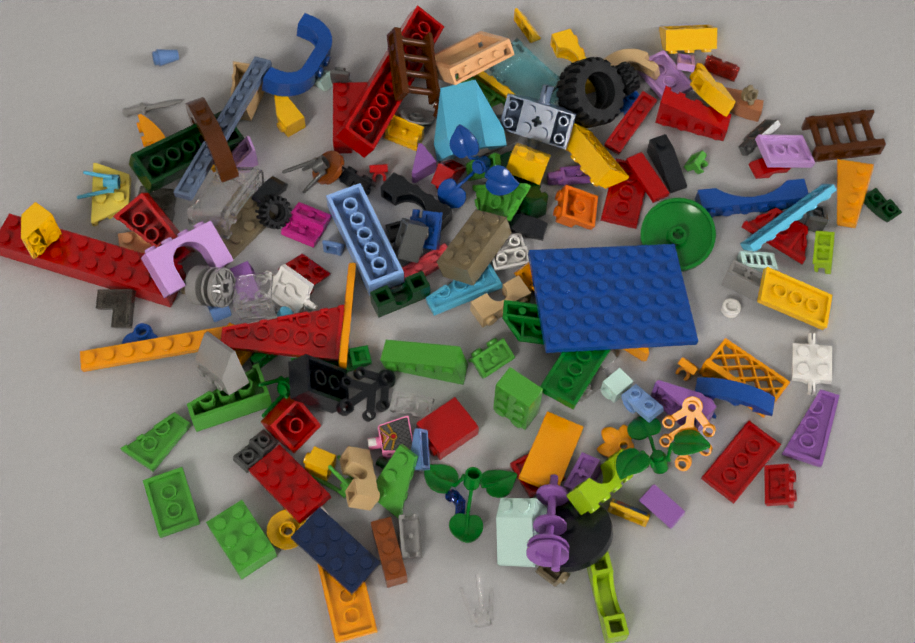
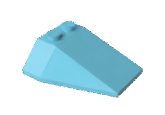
M476 80L440 89L434 138L437 162L455 158L450 149V139L459 124L466 127L475 136L479 143V150L484 148L492 150L507 146L504 128Z

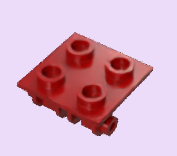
M303 253L286 263L287 266L314 285L331 275V273Z

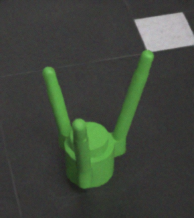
M331 465L328 466V469L342 482L340 484L342 489L312 475L315 480L339 493L344 499L346 498L345 490L354 479L349 476L350 479H345Z

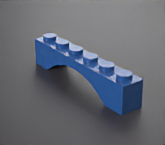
M805 179L787 180L776 190L755 197L736 196L725 193L717 188L701 189L697 191L695 202L703 206L713 218L714 216H731L732 214L745 215L751 212L763 213L774 208L780 210L788 209L809 193Z

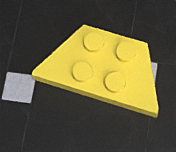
M93 163V172L120 175L121 181L120 189H115L114 193L92 196L91 224L92 226H97L99 221L107 217L108 219L113 218L115 214L130 203L131 177L127 173ZM93 176L92 192L107 189V187L103 186V178Z

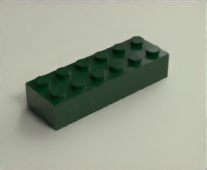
M222 111L214 114L216 120L218 119ZM193 124L131 154L129 166L150 194L183 177L204 139L196 124ZM235 127L227 141L231 152L244 139L237 127Z

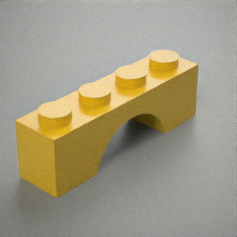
M571 29L551 35L550 45L557 58H564L572 63L586 59L584 49L580 48L578 38ZM587 79L585 93L595 92L593 84Z

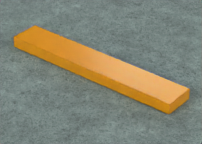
M356 263L348 264L339 353V367L347 369Z

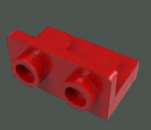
M789 463L764 465L766 506L788 505L789 508H794V502L797 501V493L793 486V482H796L795 470H792Z

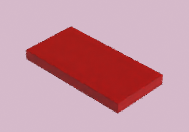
M616 158L617 163L627 173L629 178L608 188L600 221L636 229L645 190L626 164V160Z
M748 421L701 479L734 504L779 449L781 444L751 421Z

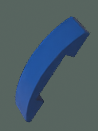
M700 377L696 379L695 391L702 393L705 397H709L712 400L717 398L752 407V412L768 416L773 415L775 397L761 389L720 378Z

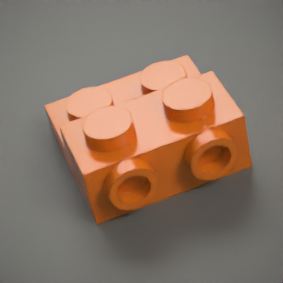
M565 185L561 190L557 191L555 200L558 201V205L553 211V216H556L555 222L571 228L574 225H578L592 230L595 227L598 196L569 185Z

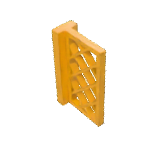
M726 338L713 354L706 359L699 371L700 375L707 378H720L744 384L754 381L755 387L771 393L775 397V402L790 384L789 380ZM726 346L731 349L733 354H724L723 347ZM721 359L723 366L717 365L713 360ZM726 359H735L736 366H728ZM739 359H746L749 365H741ZM738 370L739 377L733 376L729 371ZM742 370H751L752 377H744ZM755 370H762L765 376H757ZM777 380L783 386L774 388L772 381ZM759 381H767L769 388H760ZM757 413L763 418L766 416L764 414Z

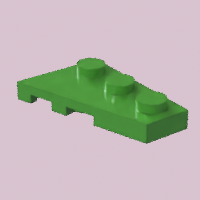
M174 412L154 425L153 429L144 435H139L135 441L129 445H124L120 449L154 472L191 427V423Z
M403 444L398 446L376 480L377 488L380 492L378 503L398 519L399 515L403 514L402 509L405 500H407L410 480L413 478L418 456Z

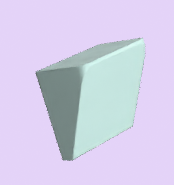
M324 70L322 77H318L314 84L325 92L333 86L330 71Z

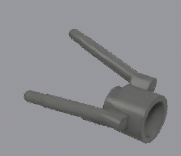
M321 155L310 161L285 169L282 173L285 174L302 168V171L312 168L315 173L319 172L302 191L306 193L322 176L327 174L326 169L330 167L327 158Z

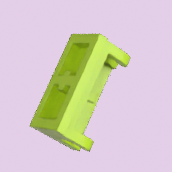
M815 232L812 263L814 264L815 272H818L819 268H824L825 274H831L835 232Z

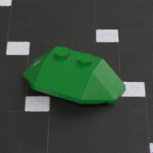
M504 300L502 319L519 342L544 345L537 304Z

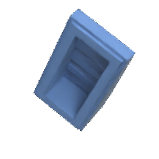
M416 428L414 430L411 451L418 456L414 471L430 470L428 430Z

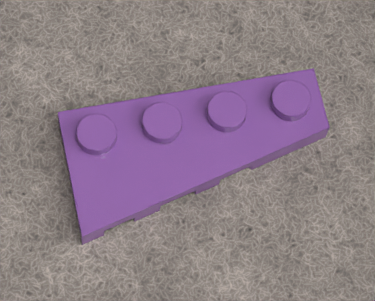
M820 389L781 455L817 467L823 465L840 395Z

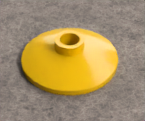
M286 510L277 512L271 517L267 525L269 541L279 549L288 550L296 548L298 545L291 540V536L306 520L299 524ZM286 530H292L291 534H285Z

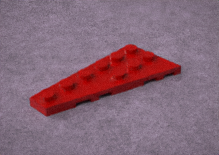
M344 305L329 309L323 308L313 312L306 311L280 316L276 319H264L249 324L243 323L222 327L220 341L231 349L290 357H300L307 354L320 360L338 362Z

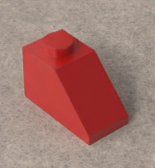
M452 159L441 162L437 166L431 183L436 185L437 189L444 180L449 178L454 179L457 183L465 172L466 166Z

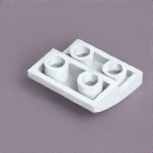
M511 234L491 261L494 271L523 266L529 262L528 250L524 244L522 234Z

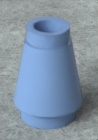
M156 49V51L152 52L154 65L163 66L179 60L177 50Z

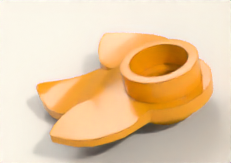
M623 424L618 430L613 427L603 428L601 435L604 443L597 448L598 453L609 458L621 450L623 445H627L626 449L634 448V444L631 441L632 438L627 432L628 426Z

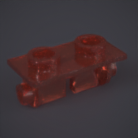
M707 55L704 66L709 73L734 82L740 71V67L737 66L738 64L728 61L724 63L722 59L713 55Z

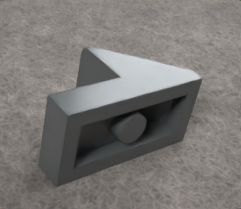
M817 205L814 210L806 212L807 217L804 225L808 226V231H823L828 223L826 207Z

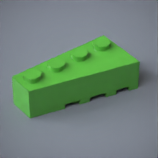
M386 339L380 359L385 369L392 372L398 371L464 385L468 362L460 346Z
M259 363L253 365L252 369L245 372L249 383L231 395L216 389L212 392L208 391L187 403L196 432L266 409L272 404L267 386H258L259 383L265 381Z

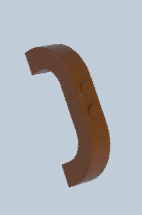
M201 97L185 103L191 125L196 124L221 182L239 177L226 138L205 98Z

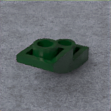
M877 188L868 192L865 196L864 204L887 223L902 213L892 199L886 200Z

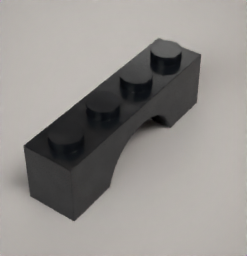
M393 172L380 187L381 197L395 206L410 202L419 205L426 211L443 212L441 231L452 220V209L447 204H442L433 195L425 193L418 185H413L402 175L399 176Z

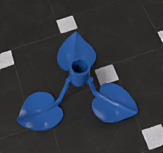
M459 124L450 139V149L458 158H465L467 156L468 159L475 160L472 163L473 171L458 184L452 178L444 180L438 188L439 202L447 204L452 209L461 207L466 201V192L460 186L475 173L482 174L485 172V178L488 179L485 184L486 189L494 195L502 196L514 191L520 183L513 177L511 172L501 165H495L490 168L491 161L487 156L479 157L477 155L475 157L474 155L479 152L477 139L463 125Z

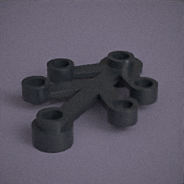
M358 367L353 372V376L357 380L344 376L340 379L339 385L342 389L351 387L363 391L351 399H342L337 403L336 409L338 414L347 416L353 412L356 404L367 398L366 410L362 413V418L366 422H370L376 417L374 411L376 391L381 388V398L376 403V408L379 412H384L390 406L388 402L389 388L394 386L396 377L390 370H381L379 373L366 370L364 367ZM365 377L376 382L369 384L358 380Z

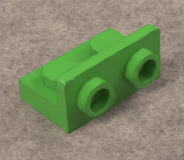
M495 337L486 343L487 347L484 349L478 348L470 353L472 356L467 360L469 363L472 362L482 379L516 358L504 338L497 339Z

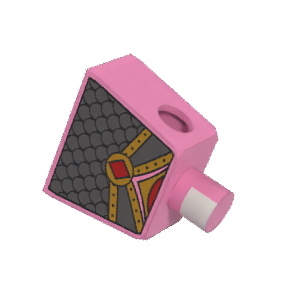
M409 416L379 425V436L367 438L369 450L381 448L382 457L385 459H391L401 444L411 450L413 437Z

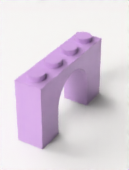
M201 221L193 226V230L188 231V229H185L177 234V238L172 240L169 237L161 242V246L156 248L154 245L144 251L145 254L141 257V260L164 298L186 286L173 262L174 252L177 248L182 246L195 248L202 254L210 267H225L234 260L211 221L207 223Z

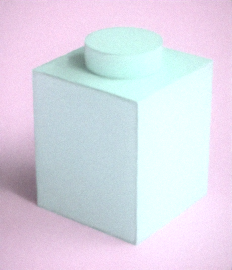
M618 368L602 382L600 390L605 398L615 403L624 392L632 387L633 380L621 368Z

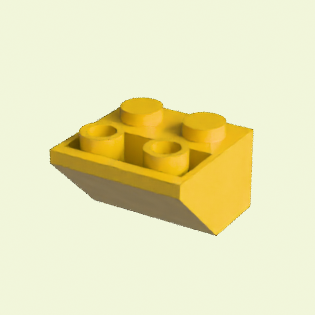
M34 202L21 214V239L31 257L35 259L43 254L45 249L62 234L52 213L37 202Z

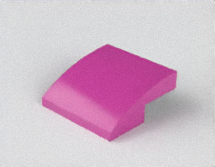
M298 202L290 212L292 216L289 219V223H286V226L281 229V235L314 248L326 230L332 215Z

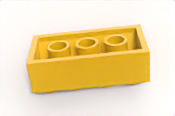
M574 123L566 151L572 154L570 156L572 160L581 165L580 170L589 175L590 182L596 187L601 186L606 189L629 178L627 173L590 130Z

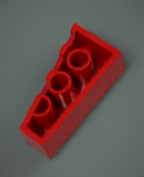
M368 82L333 83L334 151L339 154L353 152L352 148L335 136Z
M665 86L655 123L714 140L724 141L731 114H728L726 117L713 107L704 106L702 101L688 99L685 97L686 94L680 91L677 94L671 91V87Z
M149 193L139 194L113 216L125 224L131 231L142 237L144 241L152 246L155 245L156 248L161 246V242L171 237L173 240L180 233ZM189 246L177 248L174 252L173 262L177 264L182 263L195 250Z

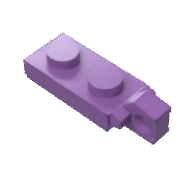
M581 165L560 167L555 172H547L548 185L558 184L563 186L591 182L589 175L580 170Z

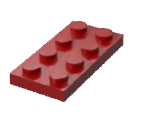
M280 444L248 470L299 524L331 499L330 494Z

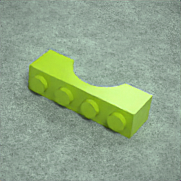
M623 448L611 455L600 465L603 474L602 484L588 478L566 495L580 515L588 511L590 514L600 507L598 503L607 501L611 497L610 492H616L622 487L621 482L625 483L633 477V475H630L620 480L617 474L616 459L619 453L624 450Z
M607 551L598 562L587 568L604 641L605 643L625 641L629 636V630L625 615L617 600L613 568L609 552Z

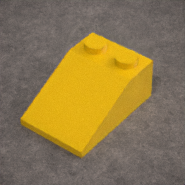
M517 143L514 146L506 168L512 175L540 185L551 155Z

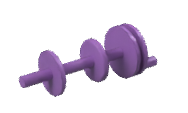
M555 474L550 476L549 484L539 487L536 491V498L542 504L547 505V514L540 515L534 520L533 528L539 534L528 540L526 556L536 565L551 567L553 572H559L560 566L569 559V544L559 536L567 530V523L563 518L555 515V510L557 506L565 504L569 499L566 496L568 491L558 485V476Z

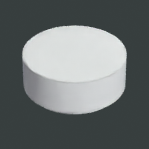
M733 298L726 299L721 306V312L728 318L737 317L741 311V304Z

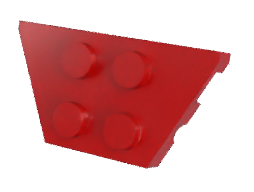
M774 208L766 214L758 215L754 220L745 221L742 228L754 234L783 213V211ZM794 221L788 229L780 231L773 240L766 243L803 265L806 260L805 249L807 247L806 236L808 234V226L799 221Z

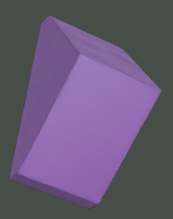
M418 143L412 169V183H417L436 171V160L421 143Z

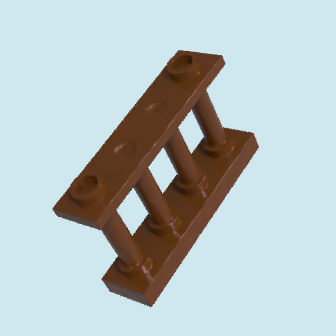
M394 27L387 34L394 100L401 101L409 93L427 95L428 102L432 105L440 97L432 33L429 32L421 40L411 39L402 36L401 28ZM403 45L421 47L422 56L406 54ZM405 61L424 63L425 72L407 70ZM407 77L426 79L427 88L409 86Z
M874 109L805 117L801 129L802 131L811 130L816 145L812 152L814 161L822 162L880 155L886 143L884 138L875 139L869 122L875 113ZM853 124H862L867 141L857 140ZM836 126H845L850 143H840ZM828 128L833 145H823L818 129Z

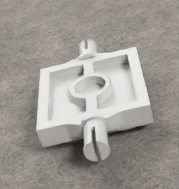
M284 264L280 266L276 275L269 270L264 272L263 276L271 281V290L268 297L282 307H289L294 314L301 313L304 307H307L312 312L317 309L318 306L309 300L314 284L292 268Z
M808 333V343L792 344L791 381L808 384L807 394L811 395L812 392V395H816L817 384L832 383V346L816 344V334Z

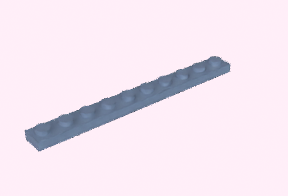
M254 57L219 115L217 121L226 141H228L260 87L263 77L272 66L271 60ZM205 141L173 192L175 197L192 201L214 163Z

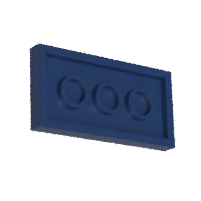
M320 507L291 536L292 541L351 595L356 592L381 564L375 556Z

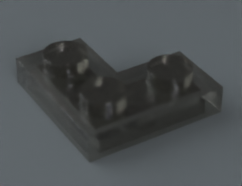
M98 289L96 308L99 310H113L112 328H132L136 291L133 289Z

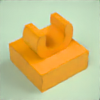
M682 357L677 363L681 367L676 370L675 374L679 375L684 370L686 377L683 380L687 381L690 379L691 374L697 375L700 368L685 357Z

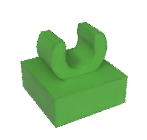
M703 150L692 154L683 167L688 172L694 170L697 174L703 173L704 171L701 167L708 166L707 161L704 160L707 154Z

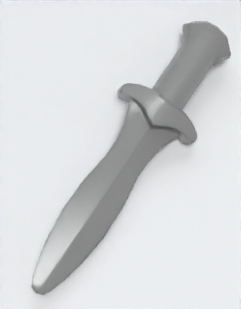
M167 100L151 105H144L141 102L140 106L123 108L122 113L125 117L139 113L146 115V112L149 110L176 105L183 102V100Z

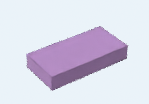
M678 53L676 69L694 72L695 56Z

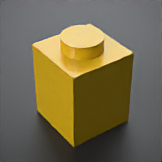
M314 446L311 453L307 452L304 458L305 470L310 475L327 481L332 473L328 466L331 465L335 468L336 455Z

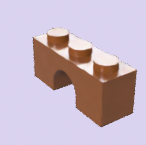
M391 517L372 521L371 529L376 548L378 549L387 588L407 583V574Z

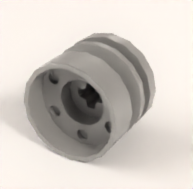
M197 265L188 272L185 281L187 299L195 305L224 308L232 302L235 296L236 279L233 272L228 268Z

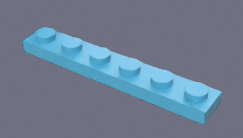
M821 184L741 242L742 249L752 252L759 250L762 244L773 240L780 231L788 229L791 223L802 219L806 212L814 210L817 204L829 199L831 194L837 191L834 184Z

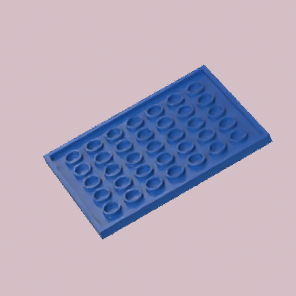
M675 244L529 250L528 258L545 353L697 345L698 337Z

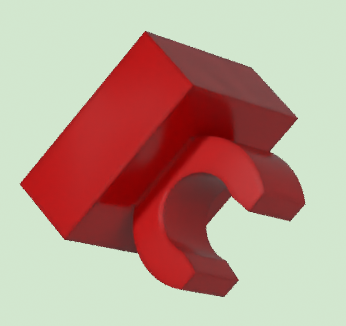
M388 164L369 165L370 173H374L372 176L374 182H376L378 174L383 176V181H386L384 172H388Z

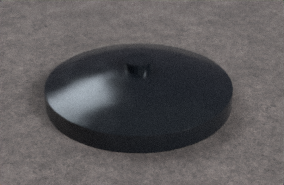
M570 500L556 507L555 515L560 516L567 523V530L559 536L569 544V559L560 566V572L583 570L598 562L606 554L613 540V525L607 511L600 505L593 513L590 514L588 511L580 515Z

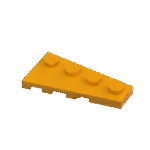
M837 159L838 226L856 228L874 164Z

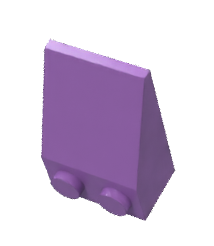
M660 380L655 382L650 395L663 406L664 411L668 415H672L680 410L683 401L690 396L698 397L702 401V413L708 421H710L717 407L711 398L705 397L702 393ZM694 404L689 405L691 410L696 409ZM687 415L676 422L679 425H683L686 423ZM695 418L694 425L700 432L703 426Z

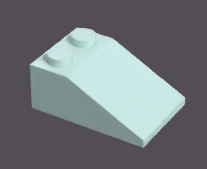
M500 498L496 516L497 564L499 566L536 567V564L531 562L526 556L528 540L539 534L533 528L534 520L540 515L547 514V507L538 499Z

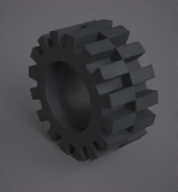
M624 61L615 66L617 73L621 74V81L625 86L623 89L625 97L640 88V81H638L640 78L636 75L637 71H634V67H630V63Z
M273 194L264 196L265 199L261 198L259 200L261 204L257 203L256 205L259 207V210H255V213H259L256 216L259 219L258 222L271 229L285 227L284 222L289 223L290 220L287 218L292 216V214H289L292 208L288 207L291 204L287 202V199ZM276 205L278 207V214L274 219H271L269 216L270 208Z

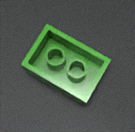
M509 367L496 384L493 409H495L499 416H505L511 420L515 427L526 430L539 413L543 388Z
M243 500L206 522L241 580L277 557L274 547Z

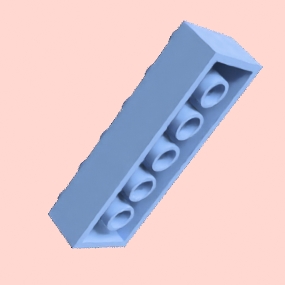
M361 183L326 195L328 209L353 262L356 263L357 271L369 296L371 291L388 285L389 288L404 283V271Z

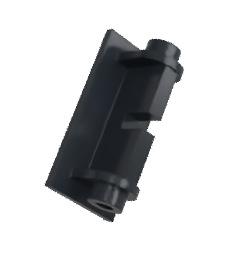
M342 166L344 171L338 178L341 183L349 187L354 182L356 184L361 183L366 195L370 194L371 186L376 187L371 183L372 179L363 174L361 177L357 175L358 171L354 168Z

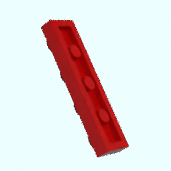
M642 91L606 140L604 146L619 155L656 105L657 99Z

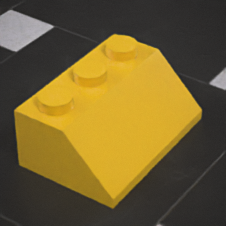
M712 25L659 27L662 49L667 51L668 54H676L678 50H684V53H694L695 50L711 52V49H717V28Z

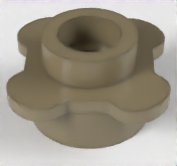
M748 85L742 90L741 99L748 102V105H753L759 93L758 89H754L753 85Z

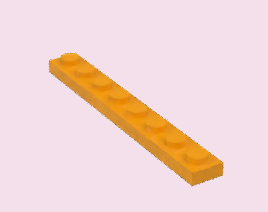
M222 327L80 351L81 370L87 372L198 352L204 333L207 331L221 340Z

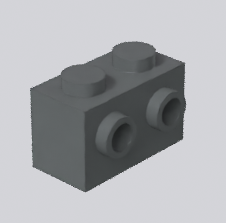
M402 218L393 246L397 259L418 263L419 258L423 254L424 242L429 235V227L423 222Z

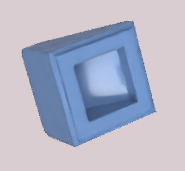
M323 240L324 252L342 256L345 244Z
M207 306L214 322L232 315L229 306L224 308Z

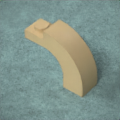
M622 49L604 58V60L611 63V66H616L624 61L630 63V67L633 66L634 70L640 71L654 80H657L660 76L659 66L654 61L649 60L647 52L639 49Z

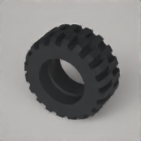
M589 57L573 62L564 68V72H561L559 76L560 81L557 82L558 92H556V96L559 98V106L576 114L574 123L584 128H591L610 123L615 117H618L621 112L619 109H622L624 105L625 93H623V89L625 86L621 81V74L617 73V68L614 65L611 66L609 61L601 57ZM587 79L593 84L596 91L595 106H592L586 97L585 84Z

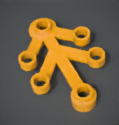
M687 397L683 401L680 410L664 417L662 424L665 428L670 429L677 420L687 415L686 423L669 434L661 436L659 443L662 447H669L670 443L674 440V436L681 431L695 430L699 432L694 425L695 418L703 426V434L706 437H712L715 434L716 427L710 424L702 413L703 403L698 397ZM694 404L696 409L691 410L689 405ZM666 419L672 420V424H667ZM706 428H711L713 432L708 433ZM663 438H667L669 443H664ZM710 444L709 452L700 451V454L709 456L713 449L712 445ZM678 455L675 459V467L680 471H687L692 464V459L689 455ZM684 461L686 466H681L679 462Z

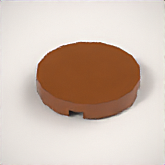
M332 150L322 154L327 158L330 167L326 169L327 174L317 181L320 185L332 184L343 171L341 168L345 163L344 158L338 152ZM312 172L313 179L319 174V172Z

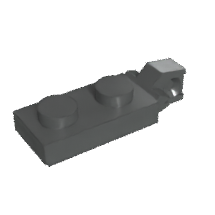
M764 120L743 138L744 142L738 146L741 155L747 156L751 154L753 149L758 146L755 140L758 134H774L775 130L781 126L779 120Z

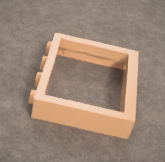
M479 31L436 53L435 60L438 79L457 85L512 57L515 54L510 39ZM482 42L483 46L479 47L478 43Z

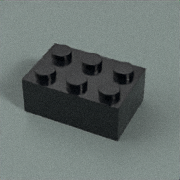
M307 354L288 362L290 399L330 413L337 412L336 406L339 401L344 398L349 399V389H342L339 385L340 379L347 376L346 369Z

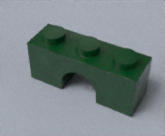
M423 271L405 277L404 284L399 288L390 290L388 285L371 291V304L378 318L426 299L430 295V284Z

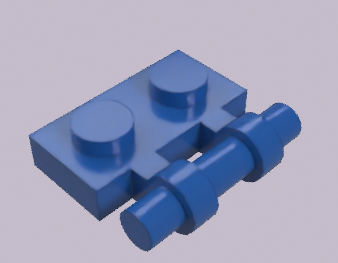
M413 209L410 220L423 222L429 227V235L424 242L423 248L439 250L443 212L424 210L422 217H419L420 210Z

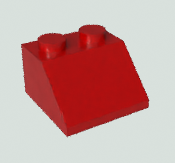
M290 396L288 399L284 397L260 421L267 431L292 453H295L322 426L303 403L290 399Z

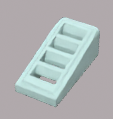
M740 251L737 256L738 262L759 272H763V269L766 267L778 270L774 253ZM767 259L771 260V265H768Z

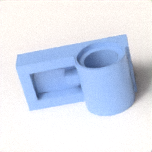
M637 384L621 395L626 409L632 414L637 412L649 423L664 411L663 406Z

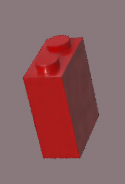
M456 397L416 423V428L428 430L429 452L432 456L436 455L439 460L478 435L479 426Z

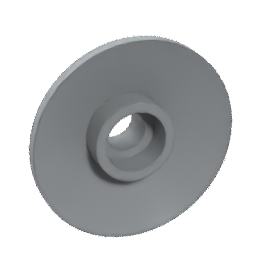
M403 108L400 110L401 118L418 125L431 124L435 119L432 113L423 109Z

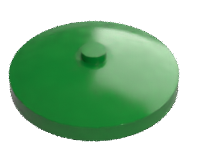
M670 198L656 204L646 214L641 226L640 239L642 245L675 244L681 272L696 268L708 258L715 244L716 229L711 215L699 203L686 198Z

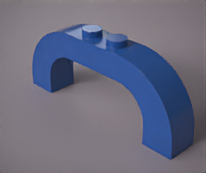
M304 13L298 23L296 36L310 41L315 46L304 66L298 71L283 72L270 67L263 77L262 91L277 96H296L308 91L315 84L318 77H322L324 67H328L330 63L332 47L331 32L322 21Z

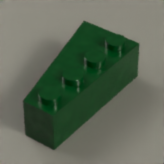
M513 150L500 155L501 166L507 167ZM513 175L519 183H527L531 186L517 212L534 218L546 215L548 194L540 191L541 185Z

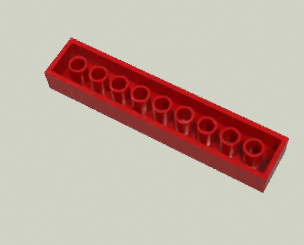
M417 5L402 24L401 33L405 38L421 40L430 32L435 44L444 26ZM403 45L406 54L422 56L421 47ZM388 49L335 136L364 158L375 149L402 100H394ZM405 61L407 70L420 71L424 64ZM407 77L409 86H411L415 78Z
M9 213L0 229V256L167 307H172L179 292L177 291L166 298L163 297L141 260L144 253L60 229L62 234L59 238L52 242L43 254L33 259L21 239L20 216ZM174 263L176 270L184 281L186 274L183 266Z

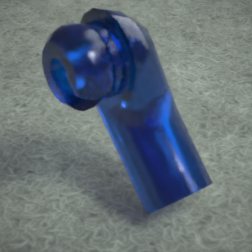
M452 489L446 493L445 499L455 504V514H465L466 500L458 490Z

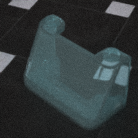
M518 38L511 43L515 55L488 68L492 72L490 76H494L498 82L501 81L516 95L539 99L542 85L547 84L549 87H554L550 103L554 104L559 101V98L556 96V92H558L557 82L560 81L559 76L541 62Z

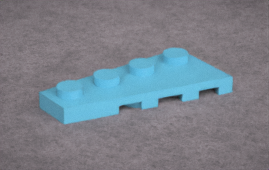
M489 264L474 286L453 280L449 285H444L427 296L426 303L435 316L472 301L486 293L489 294L501 289L502 282L491 264Z

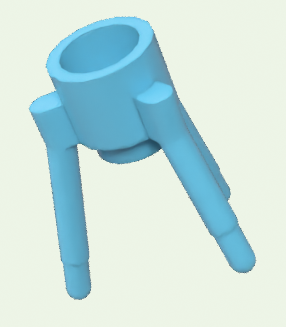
M83 171L85 175L103 178V186L107 187V189L78 195L77 199L114 193L115 189H120V175Z

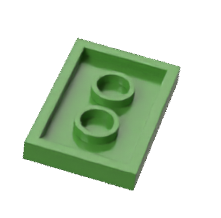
M183 467L143 480L160 538L200 524Z

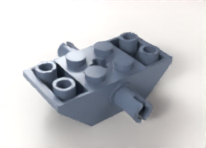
M543 84L539 99L507 94L500 121L505 131L527 137V146L537 149L539 142L567 149L576 114L564 107L550 103L554 89L553 86L549 87V85ZM538 117H540L539 120L542 121V123L540 124L537 121Z

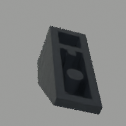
M664 134L650 139L647 153L670 194L687 188L676 152L667 135Z

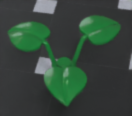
M639 416L628 425V435L635 440H643L648 437L653 452L649 457L644 450L640 452L635 448L623 450L616 459L617 474L620 480L627 476L644 471L649 465L656 474H663L669 468L668 462L671 461L672 451L676 455H690L706 450L711 446L699 432L684 430L674 436L675 442L670 443L666 456L662 450H656L651 436L661 432L660 421L655 418L649 423L642 416Z
M430 464V470L424 471V478L430 489L443 494L448 493L451 486L455 488L463 481L465 488L469 490L466 515L462 513L453 515L449 521V529L452 535L461 542L471 543L477 540L483 531L481 517L470 515L473 491L478 489L480 485L481 488H486V492L492 497H506L513 489L517 473L505 470H488L482 474L480 469L470 467L458 480V473L453 467L444 464Z

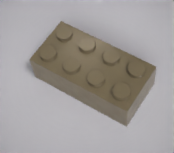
M475 209L437 260L442 276L474 286L512 233L507 217Z

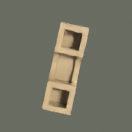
M519 275L503 284L502 294L505 297L504 300L530 302L531 291ZM486 293L471 301L470 311L482 328L486 325L490 326L502 317L504 300L494 301Z
M348 446L339 458L342 474L354 478L345 490L348 507L371 511L379 501L380 492L377 488V477L374 473L370 450Z

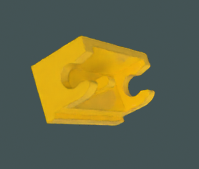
M394 115L385 130V139L417 151L418 143H422L424 140V127Z

